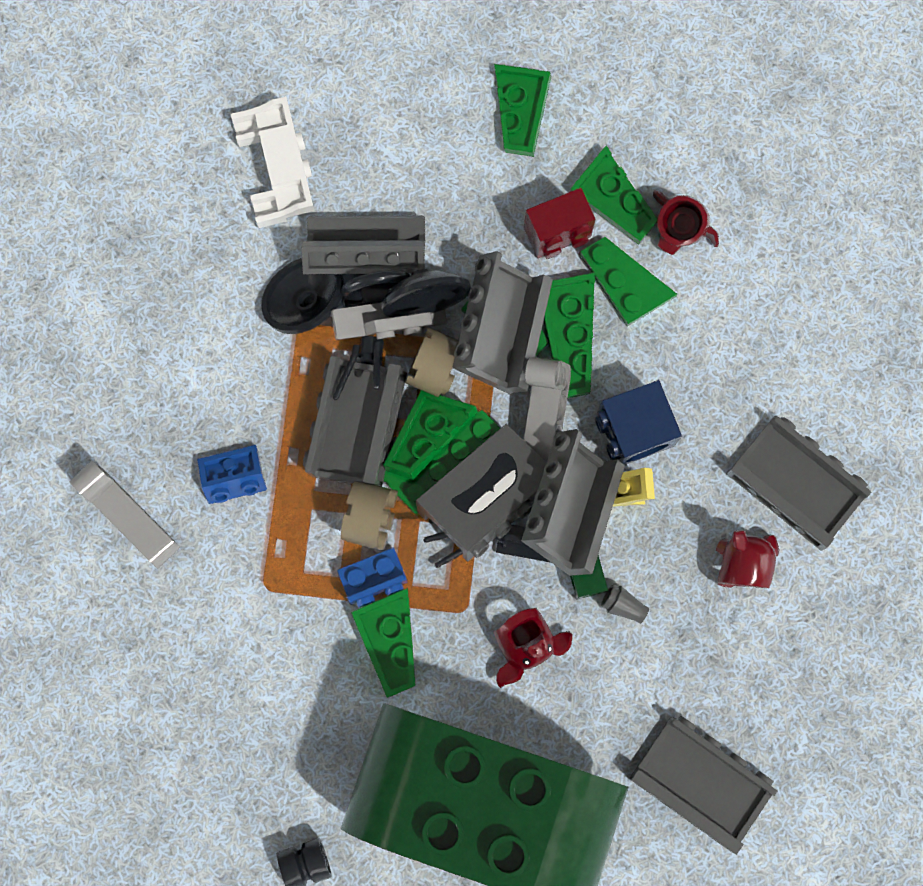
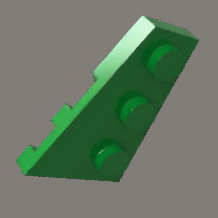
M494 64L504 150L510 154L534 157L551 82V72Z

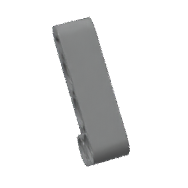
M530 357L526 366L525 379L526 383L532 386L524 441L547 462L556 433L561 432L563 429L571 368L569 364L563 361Z
M93 460L69 481L157 569L180 548L129 497L130 495Z

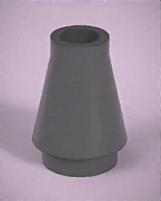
M611 585L601 603V606L606 608L607 613L634 620L640 624L645 620L649 612V607L643 605L622 586L616 587Z

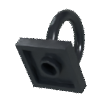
M399 270L378 271L368 274H342L344 278V285L341 290L343 308L382 303L385 296L400 281L411 275Z

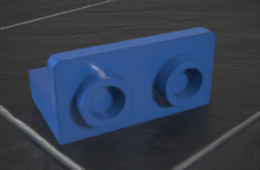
M256 445L197 459L201 487L209 504L223 503L230 499L246 495L251 496L267 490Z
M394 547L337 570L350 605L357 603L358 608L374 602V596L385 592L387 596L400 592L404 590L403 584L408 583Z

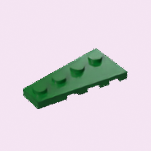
M481 410L413 480L386 471L383 482L390 489L398 490L397 497L417 516L419 513L417 512L416 500L501 428Z

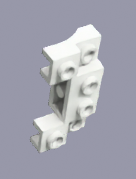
M287 97L272 99L261 106L232 113L231 118L239 147L261 142L273 189L250 195L258 228L287 222L286 218L315 211L307 178L312 177L308 159L302 160L300 151L305 150L302 133H295Z

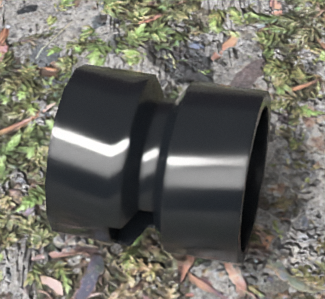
M320 838L302 843L300 850L293 846L276 853L285 886H306L308 880L317 883L332 877L330 865Z

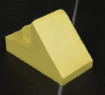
M641 468L623 472L613 507L644 505L646 500L655 499L652 468Z

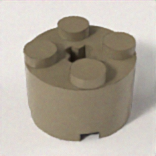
M428 327L423 343L420 344L408 373L413 377L408 375L405 383L439 397L440 394L445 395L449 391L455 375L450 374L455 359L454 351L459 340Z
M355 481L346 503L349 505L347 513L344 514L342 520L341 540L384 550L388 537L385 529L391 531L395 513L391 512L390 507H395L398 490Z

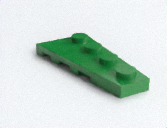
M595 273L553 280L545 311L544 323L552 360L563 361L569 364L571 368L567 398L591 393Z

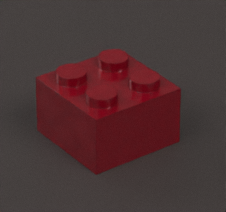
M579 188L527 209L524 230L537 259L543 256L546 259H550L559 255L562 252L561 249L572 245L573 248H577L586 244L589 241L588 238L592 235L596 219L582 188Z

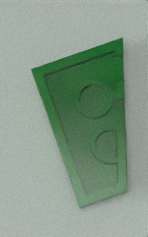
M607 145L570 189L571 192L582 188L590 208L638 245L657 223L658 218L639 191H636L630 183L623 168L619 167Z
M606 237L580 251V256L591 273H595V279L627 327L678 295Z
M421 390L384 463L385 470L413 480L478 412L476 406L441 395L436 397Z
M408 588L351 612L386 697L389 698L416 686Z

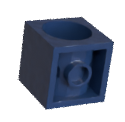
M660 380L603 400L597 411L598 416L595 417L598 431L600 434L605 433L609 444L606 445V450L610 460L618 459L624 465L672 448L682 437Z

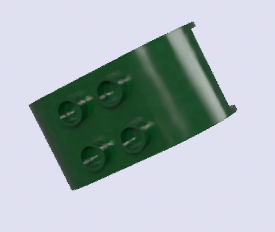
M383 703L341 825V830L384 850L487 886H598L629 787Z

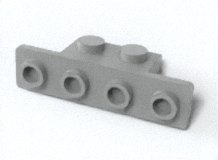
M382 303L334 309L331 311L336 340L375 334L377 340L395 337L394 332L404 330L405 335L422 333V327L447 323L445 310L433 314L429 312L394 318L387 317L383 314Z

